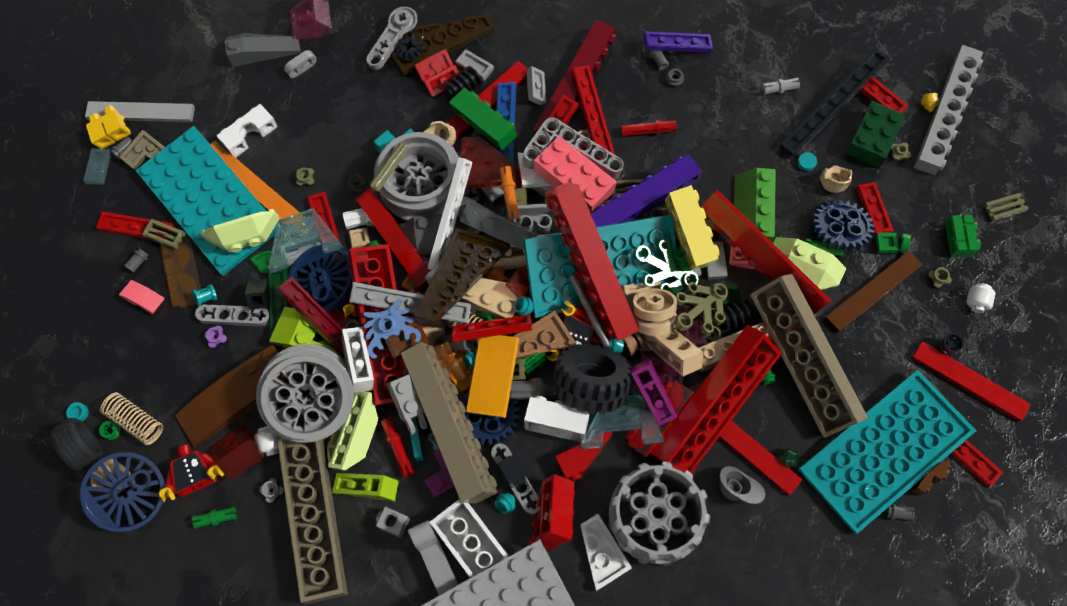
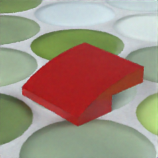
M446 49L414 65L432 97L444 91V81L449 82L450 77H454L455 74L459 73Z

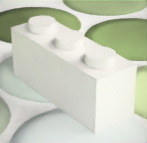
M363 328L342 329L341 341L348 374L353 386V393L370 391L373 389L374 378Z

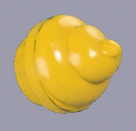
M938 93L923 94L921 105L929 112H932L938 105V102H940Z

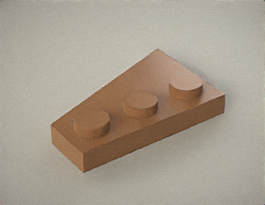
M556 311L532 324L531 331L519 332L513 336L519 338L516 360L576 345L575 340Z

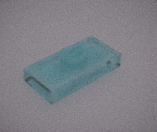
M91 149L83 180L86 184L104 185L112 154L110 150Z

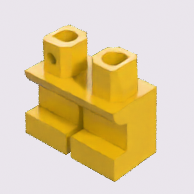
M111 105L104 108L105 115L103 116L98 113L90 115V123L86 124L91 143L101 149L131 134L123 121L124 117Z

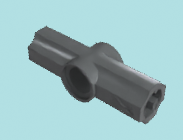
M544 378L512 381L509 399H530V397L535 398V396H542L547 399L559 398L553 390L552 381H546Z

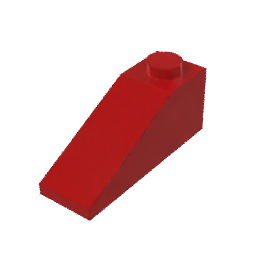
M607 431L557 455L555 461L563 477L574 482L583 477L582 474L586 472L611 439V431Z

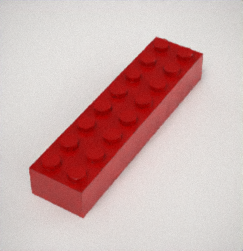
M564 183L546 192L545 203L550 210L552 209L555 216L553 217L554 224L557 228H560L562 233L560 236L561 240L570 252L568 253L569 259L578 270L576 275L579 281L583 282L584 291L588 299H590L606 335L620 341L639 331L579 185Z

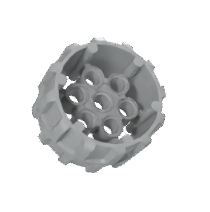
M666 461L661 465L652 466L642 463L638 465L636 470L619 480L609 503L608 525L609 530L613 531L622 552L627 551L633 557L639 559V563L644 565L653 563L667 566L689 555L700 544L705 528L709 524L710 515L707 514L705 505L707 494L705 490L700 491L693 482L692 473L689 471L683 473L672 468L671 463ZM650 479L651 485L647 490V495L641 492L634 495L629 494L631 486L640 481ZM660 480L674 484L684 492V495L679 492L667 494V488ZM654 488L660 489L662 496L659 498L654 497L651 490ZM673 498L678 499L681 506L679 508L672 507L670 500ZM634 500H643L645 506L637 508L634 505ZM628 501L630 510L636 515L632 518L630 526L626 525L623 527L619 504H624ZM689 502L694 512V525L691 528L687 526L685 516L680 514L686 503ZM654 509L661 510L663 518H655L652 511ZM674 519L679 520L682 528L674 529L671 521ZM636 520L644 521L645 529H637L634 522ZM655 530L662 531L664 539L656 540L653 532ZM632 533L638 536L645 533L649 534V541L656 546V551L642 547L629 535ZM669 533L672 535L685 533L684 537L688 542L678 549L667 551L663 544L668 540Z

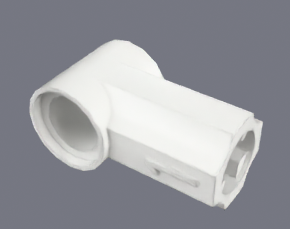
M362 208L343 213L347 229L363 225L374 226Z

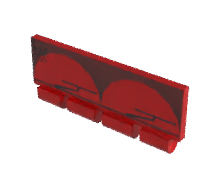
M667 380L663 386L678 416L695 393L677 381L672 383ZM644 410L635 422L640 426L639 429L632 426L624 436L629 441L627 444L647 457L675 419L659 426L653 413Z

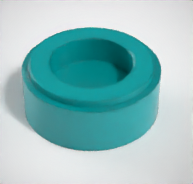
M808 152L801 154L797 162L798 167L806 172L812 171L817 164L816 156Z
M80 402L72 403L66 410L67 418H77L82 422L89 414L88 408Z

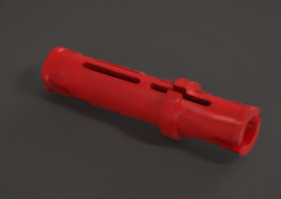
M655 120L652 123L621 125L622 137L651 133L659 135L662 132H676L677 129L675 120L661 122Z
M392 417L388 418V421L385 419L381 421V425L384 428L387 436L386 441L392 448L402 477L405 478L408 474L411 476L415 472L402 444L401 433H398Z

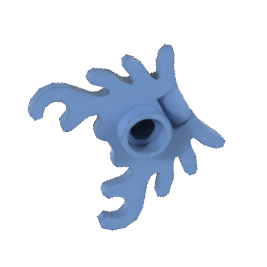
M401 299L397 300L394 305L385 311L375 313L364 312V316L373 318L364 325V328L373 326L366 335V339L369 340L374 334V338L367 349L368 355L371 358H377V355L373 353L375 347H378L380 350L384 349L381 338L386 340L394 335L399 336L402 330L404 331L405 340H409L410 335L415 333V342H420V331L405 323L406 321L413 323L414 320L402 316L408 313L409 310H397L402 303Z

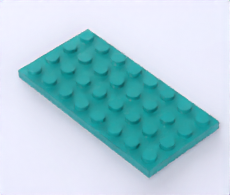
M195 126L191 127L136 170L222 276L282 230L276 224L265 242L255 247L242 248L239 252H228L208 242L201 236L200 231L251 214L266 212V210Z
M670 214L596 227L621 288L622 285L642 283L643 276L654 275L662 271L646 261H636L633 257V251L636 247H648L650 255L663 262L665 260L662 252L658 251L656 247L657 242L667 240L670 243L671 255L676 249L673 215ZM562 233L523 239L530 295L534 304L533 316L535 318L547 316L553 311H556L557 314L563 313L561 309L566 310L569 307L564 303L565 301H569L573 306L584 309L569 279V276L575 274L578 270L569 259V249L563 244L560 237ZM662 242L661 247L664 249L665 244ZM638 251V256L641 258L642 253ZM673 258L675 267L678 269V261ZM671 276L660 280V284H670L679 279Z
M919 370L914 372L866 413L867 419L850 426L798 470L855 535L976 432L972 425Z

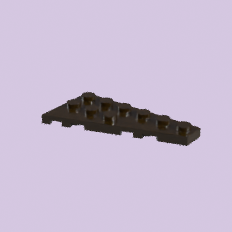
M486 14L467 17L462 21L455 22V20H450L448 23L440 25L439 23L417 26L412 31L404 34L401 39L405 38V36L411 37L412 35L415 38H420L424 46L422 55L416 60L406 61L397 55L395 47L391 56L402 74L406 75L416 70L414 65L444 49H446L447 53L455 51L495 31V27ZM412 44L406 47L407 52L408 50H410V48H412Z
M456 228L415 314V320L434 326L510 249L511 244Z

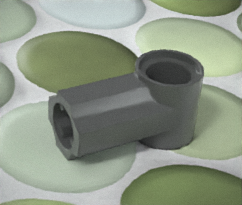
M452 330L447 331L435 340V347L440 349L443 354L449 351L470 352L474 349L475 339L453 342Z

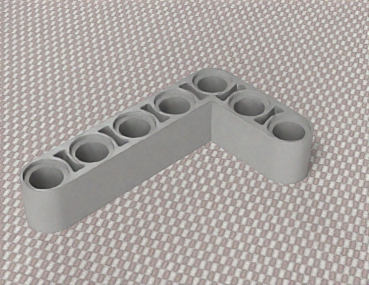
M548 118L544 121L523 153V165L526 168L533 169L534 160L560 136L561 138H569L570 141L566 142L613 179H617L620 176L624 167V163L619 157L556 118ZM542 141L545 145H540L537 142ZM579 147H584L586 150H580ZM532 155L535 159H530L527 156ZM595 157H600L602 160H596ZM610 166H614L618 170H613L610 168Z
M426 521L409 529L411 539L423 557L438 594L441 595L459 585L430 522Z

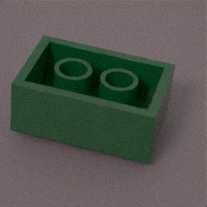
M872 101L846 154L880 169L906 115Z

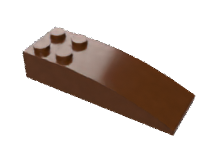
M273 344L221 377L175 415L194 448L258 408L256 401L258 382L266 365L279 353ZM281 372L277 378L289 383V379ZM285 388L280 389V390H279V394H280L281 392H283L284 390H286V389H285Z

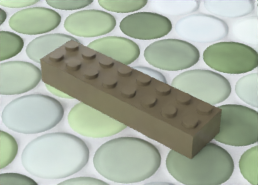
M793 274L781 276L750 294L778 350L782 353L781 356L823 437H828L867 419L868 417Z
M423 342L403 351L401 355L461 503H478L496 494L497 490L495 487H497V483L494 477L490 476L487 469L489 464L486 458L482 457L479 441L477 438H474L472 433L473 426L464 414L466 410L463 403L459 402L456 386L451 383L449 378L451 374L449 369L444 366L442 352L440 349Z
M278 437L300 601L307 605L348 595L324 440L302 443Z

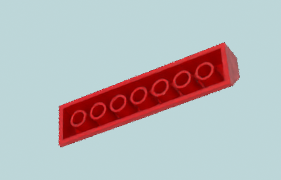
M718 190L700 207L704 209L706 219L704 220L707 222L711 220L715 224L713 228L720 235L724 233L729 238L727 242L733 248L738 247L742 251L741 255L748 262L752 260L756 264L754 268L761 275L766 274L770 278L769 283L781 276L793 274L813 314L832 301Z
M389 244L352 248L349 250L348 260L352 284L356 282L397 290ZM356 304L359 327L363 328L368 349L374 334L369 340L366 339V335L373 326L364 328V325L373 318L364 316V312L375 313L387 309ZM381 338L384 349L380 350L378 347L373 349V353L377 355V358L374 359L369 356L374 378L373 389L370 390V393H372L375 406L393 404L394 401L387 383L407 375L410 376L402 355L393 358L384 338Z
M747 325L739 334L735 342L650 452L660 462H670L672 468L683 473L686 471L692 473L782 354L765 333Z

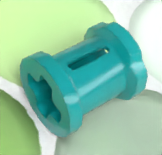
M212 284L200 290H192V296L197 306L209 300H217Z

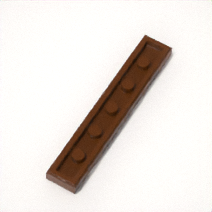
M908 251L826 316L825 320L839 333L923 264Z

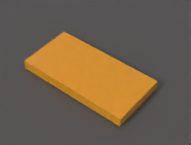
M500 335L479 338L466 412L506 418L519 338Z

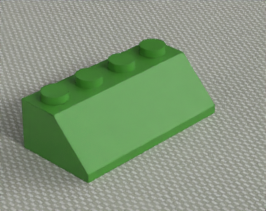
M755 168L735 175L734 206L772 242L775 237L776 169Z

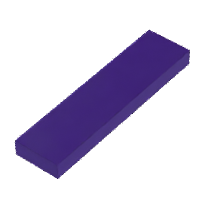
M645 31L643 34L645 50L711 53L713 50L710 34Z

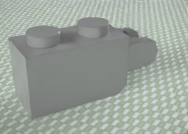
M407 375L387 383L402 421H405L410 434L416 433V428L411 420L415 416H417L420 427L423 430L427 429L428 426L423 416L424 410L410 376Z

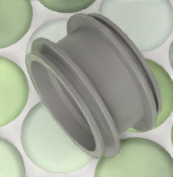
M424 132L408 133L392 140L383 148L376 160L374 177L399 143L405 144L408 147V151L379 190L386 208L395 216L406 221L417 216L443 214L458 161V155L454 148L441 137ZM444 167L447 169L445 171L438 173V171H440ZM400 169L401 171H403L404 174L398 173L397 171Z
M313 344L295 345L275 355L266 365L258 382L256 392L257 407L265 424L280 437L302 443L319 441L335 433L347 420L352 409L354 397L348 367L344 361L331 350ZM307 363L315 364L312 374H307ZM281 372L289 379V383L277 378ZM299 372L304 378L301 381H295L292 375ZM319 375L325 381L322 384H316L313 382V378ZM336 380L338 387L325 389L327 384ZM282 388L288 389L290 395L282 397L279 394V390ZM302 389L305 391L310 389V396L308 394L303 396ZM329 395L332 400L329 403H323L320 397ZM278 402L287 403L280 408L276 405ZM288 408H295L298 413L295 416H290L286 410ZM321 408L329 409L331 412L326 415ZM313 410L316 411L319 416L315 419H311L307 416V413ZM300 414L304 415V422L298 421Z

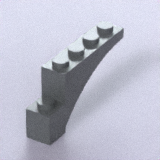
M463 195L458 212L461 222L524 250L523 239L538 236V234L499 216L475 200Z

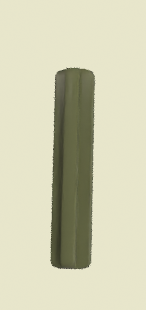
M398 144L370 183L373 190L379 191L405 156L408 151V147L405 144Z

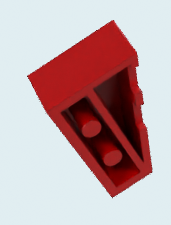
M555 474L542 481L536 505L539 507L537 520L533 519L532 526L535 529L532 539H528V546L540 539L546 552L571 540L573 535L572 518L574 515L573 498L575 496L574 481Z

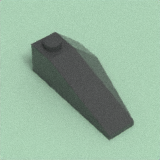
M243 33L229 36L225 39L227 57L233 67L301 53L299 39L296 36Z

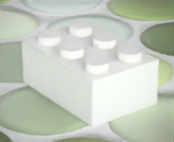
M542 396L530 397L525 416V430L584 443L590 414L586 411L579 412L576 408H570L565 402L562 403L559 400L550 402Z

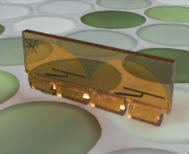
M189 235L181 238L182 242L178 244L177 250L163 244L160 245L162 257L165 258L163 262L166 275H168L166 278L169 291L171 292L170 298L173 307L180 306V308L196 305L192 296V290L201 289Z

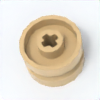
M652 288L638 292L634 296L633 317L640 333L648 336H661L674 330L677 316V299L674 294L663 289Z

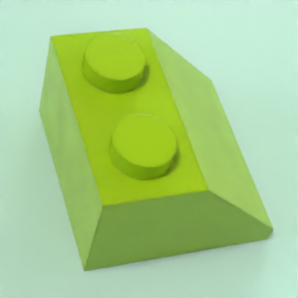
M284 307L269 343L285 349L300 344H311L316 330L294 308Z

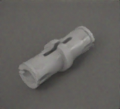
M778 79L776 82L763 83V95L776 92L781 94L784 91L799 89L800 82H797L799 79Z

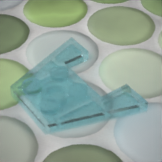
M312 208L278 221L268 269L273 273L289 267L287 252L320 240L325 254L341 249L343 246L315 209Z
M643 394L628 395L626 402L613 412L597 413L581 445L583 449L603 447L604 432L642 429L644 444L664 442Z

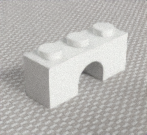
M259 104L246 115L238 118L228 128L223 129L217 137L226 150L236 158L249 148L244 140L247 133L256 131L264 137L277 128L273 117Z

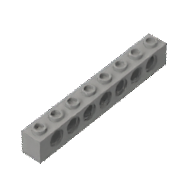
M962 45L957 52L942 90L940 102L936 106L913 168L934 176L938 170H943L947 161L944 160L945 155L947 156L952 148V145H949L950 141L954 140L957 134L955 128L959 126L963 117L960 114L964 112L968 104L965 100L971 95L973 90L971 84L975 83L978 76L976 70H979L983 63V60H981L982 51Z

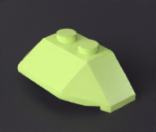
M274 209L212 226L200 231V234L208 242L228 252H239L242 248L255 247L265 242L279 221V215Z
M775 238L773 244L821 290L836 287L840 284L846 268L833 254L796 238Z
M370 392L353 393V405L347 420L331 435L327 447L328 467L346 470L366 457L378 422L375 404Z

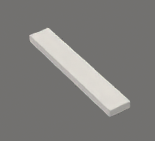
M458 158L428 269L432 270L441 260L451 240L472 162L467 159Z

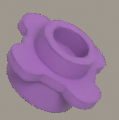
M221 326L210 328L204 334L211 348L227 340Z

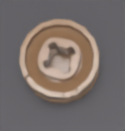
M638 332L624 338L623 349L628 351L627 355L629 357L635 355L636 351L644 350V343Z

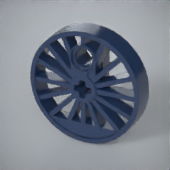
M332 244L314 246L302 253L292 265L288 279L293 277L299 284H304L302 287L328 314L339 310L349 301L353 284L348 254L340 247ZM301 273H303V274L309 276V278H299V277H300ZM336 283H347V284H346L345 287H343V286H341V285H339V284H336ZM335 288L343 291L340 296L335 292Z
M131 452L108 455L96 462L83 479L80 490L82 508L94 524L105 530L126 532L137 529L148 523L157 514L163 501L159 496V492L142 491L144 488L160 484L161 491L165 486L162 474L152 461L142 455ZM117 457H127L123 478ZM131 457L140 459L133 473L128 476ZM113 459L118 480L104 465V462ZM146 462L152 468L147 471L141 467ZM100 466L113 483L92 472ZM155 471L158 479L151 481L150 474ZM139 473L147 475V481L143 484L135 481V476ZM89 477L110 488L86 486ZM120 487L123 489L129 487L127 496L123 494L118 495ZM89 491H99V492H109V493L104 494V495H100V496H97V497H93L92 494H91ZM136 495L159 497L157 504L153 505ZM106 498H110L109 500H107L106 502H104L102 505H100V504L97 502V501H99V500H103V499H106ZM133 500L153 510L145 516ZM114 502L110 507L109 511L106 513L104 508L108 506L110 503ZM129 503L142 518V520L134 524ZM118 504L116 522L114 523L110 515ZM124 505L129 525L119 526Z

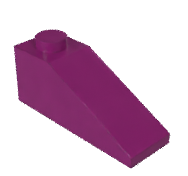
M650 358L632 366L631 373L658 425L660 426L677 418V414Z

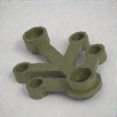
M691 282L685 289L688 295L679 292L675 297L679 306L684 303L697 306L688 314L681 313L675 319V327L680 331H686L692 326L693 319L703 311L704 324L701 325L700 330L704 335H709L714 331L712 321L716 325H720L726 319L723 313V301L727 298L728 290L721 283L706 287ZM696 293H701L709 296L706 298L696 297L694 295ZM715 302L716 313L711 316V304Z

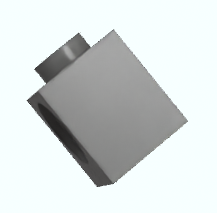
M385 507L377 515L376 526L387 533L402 538L410 519L408 516ZM390 517H395L396 524L388 527L386 524L387 520Z

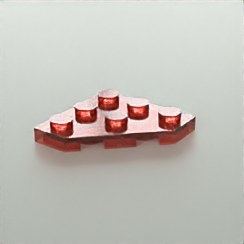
M480 136L462 138L461 158L472 162L465 189L501 186L502 180L499 169L503 167L506 171L505 166L511 167L512 178L516 184V166L513 162Z

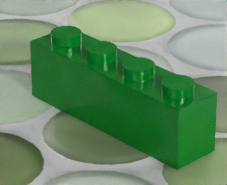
M463 88L449 102L453 111L500 150L503 151L517 137L515 125L510 120L506 121L503 119L499 111H493L485 100H479L475 92H469L466 88Z

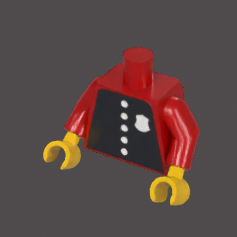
M565 301L564 303L569 307L566 310L561 309L566 315L563 324L575 340L576 345L591 344L602 346L598 335L593 334L595 329L585 309L573 306L569 301ZM568 347L550 351L553 354L546 356V358L555 361L559 354Z
M188 444L178 447L177 451L180 458L170 462L171 468L168 470L165 486L159 492L163 503L167 497L174 500V492L184 497L217 482L218 478L216 476L218 474L224 475L220 470L218 461L207 453L202 454L198 450L191 452Z

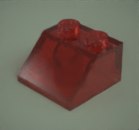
M244 423L210 447L216 464L230 481L241 476L251 465H256L264 457V454L256 445L254 437Z

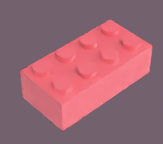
M560 136L534 160L533 171L553 188L564 183L578 184L590 214L595 212L596 208L602 205L614 193L617 181Z

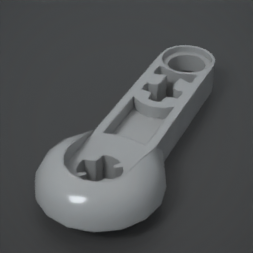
M399 7L391 13L388 26L367 56V62L371 69L378 70L382 68L399 42V38L401 39L404 34L416 27L417 14L412 8ZM373 58H380L378 63H371Z

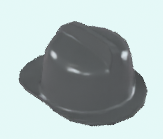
M728 466L721 470L719 487L727 499L731 501L742 500L749 504H759L765 499V490L755 479L736 467Z

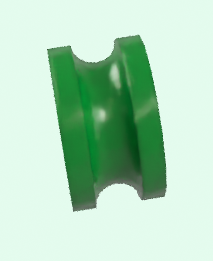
M106 421L101 424L99 433L105 439L114 440L120 435L121 428L113 421ZM109 427L114 430L111 434L107 431Z

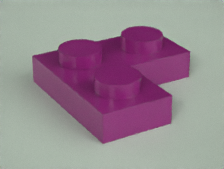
M440 449L433 452L442 471L425 479L434 499L455 488Z

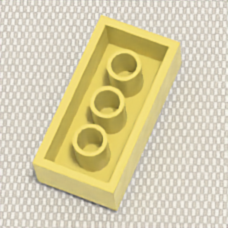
M692 185L670 192L665 199V204L669 214L673 215L674 229L681 248L686 252L685 258L689 270L695 271L715 263L719 259L720 253L717 245H714L712 242V230L710 226H706L704 220L706 219L705 211L699 207V195L696 190H693Z

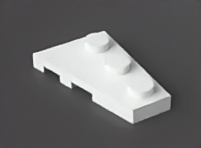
M599 514L580 525L595 589L598 591L631 570L632 567Z

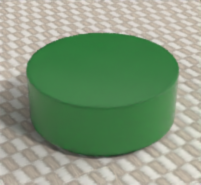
M902 233L898 238V251L907 253L910 246V234Z

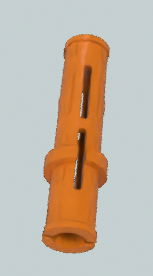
M505 166L506 171L503 167L499 169L502 180L501 189L504 191L508 220L515 223L514 219H516V222L520 221L514 190L516 185L512 178L511 167Z

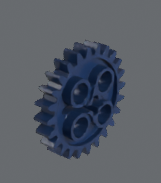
M841 199L839 203L832 200L831 204L826 201L825 205L821 204L819 209H816L811 227H814L813 233H818L817 239L823 238L822 244L829 243L828 248L835 246L836 251L842 248L844 253H846L847 249L854 252L855 248L860 251L862 247H866L872 239L874 224H871L873 219L867 218L869 213H862L864 208L857 209V204L851 206L850 201L844 204Z
M463 393L465 400H459V402H462L465 410H467L469 395ZM509 399L506 418L487 416L485 421V415L464 413L469 421L474 415L480 417L478 422H471L473 426L472 433L474 438H477L478 441L481 440L482 446L485 445L486 441L489 442L490 447L495 440L500 444V438L507 441V433L513 435L511 428H518L514 421H520V416L515 415L520 413V408H514L518 405V400L512 401L513 399ZM485 421V424H484L483 429L480 430L479 428L481 427V425H482L483 422ZM491 423L498 424V428L493 431L489 430L488 426Z

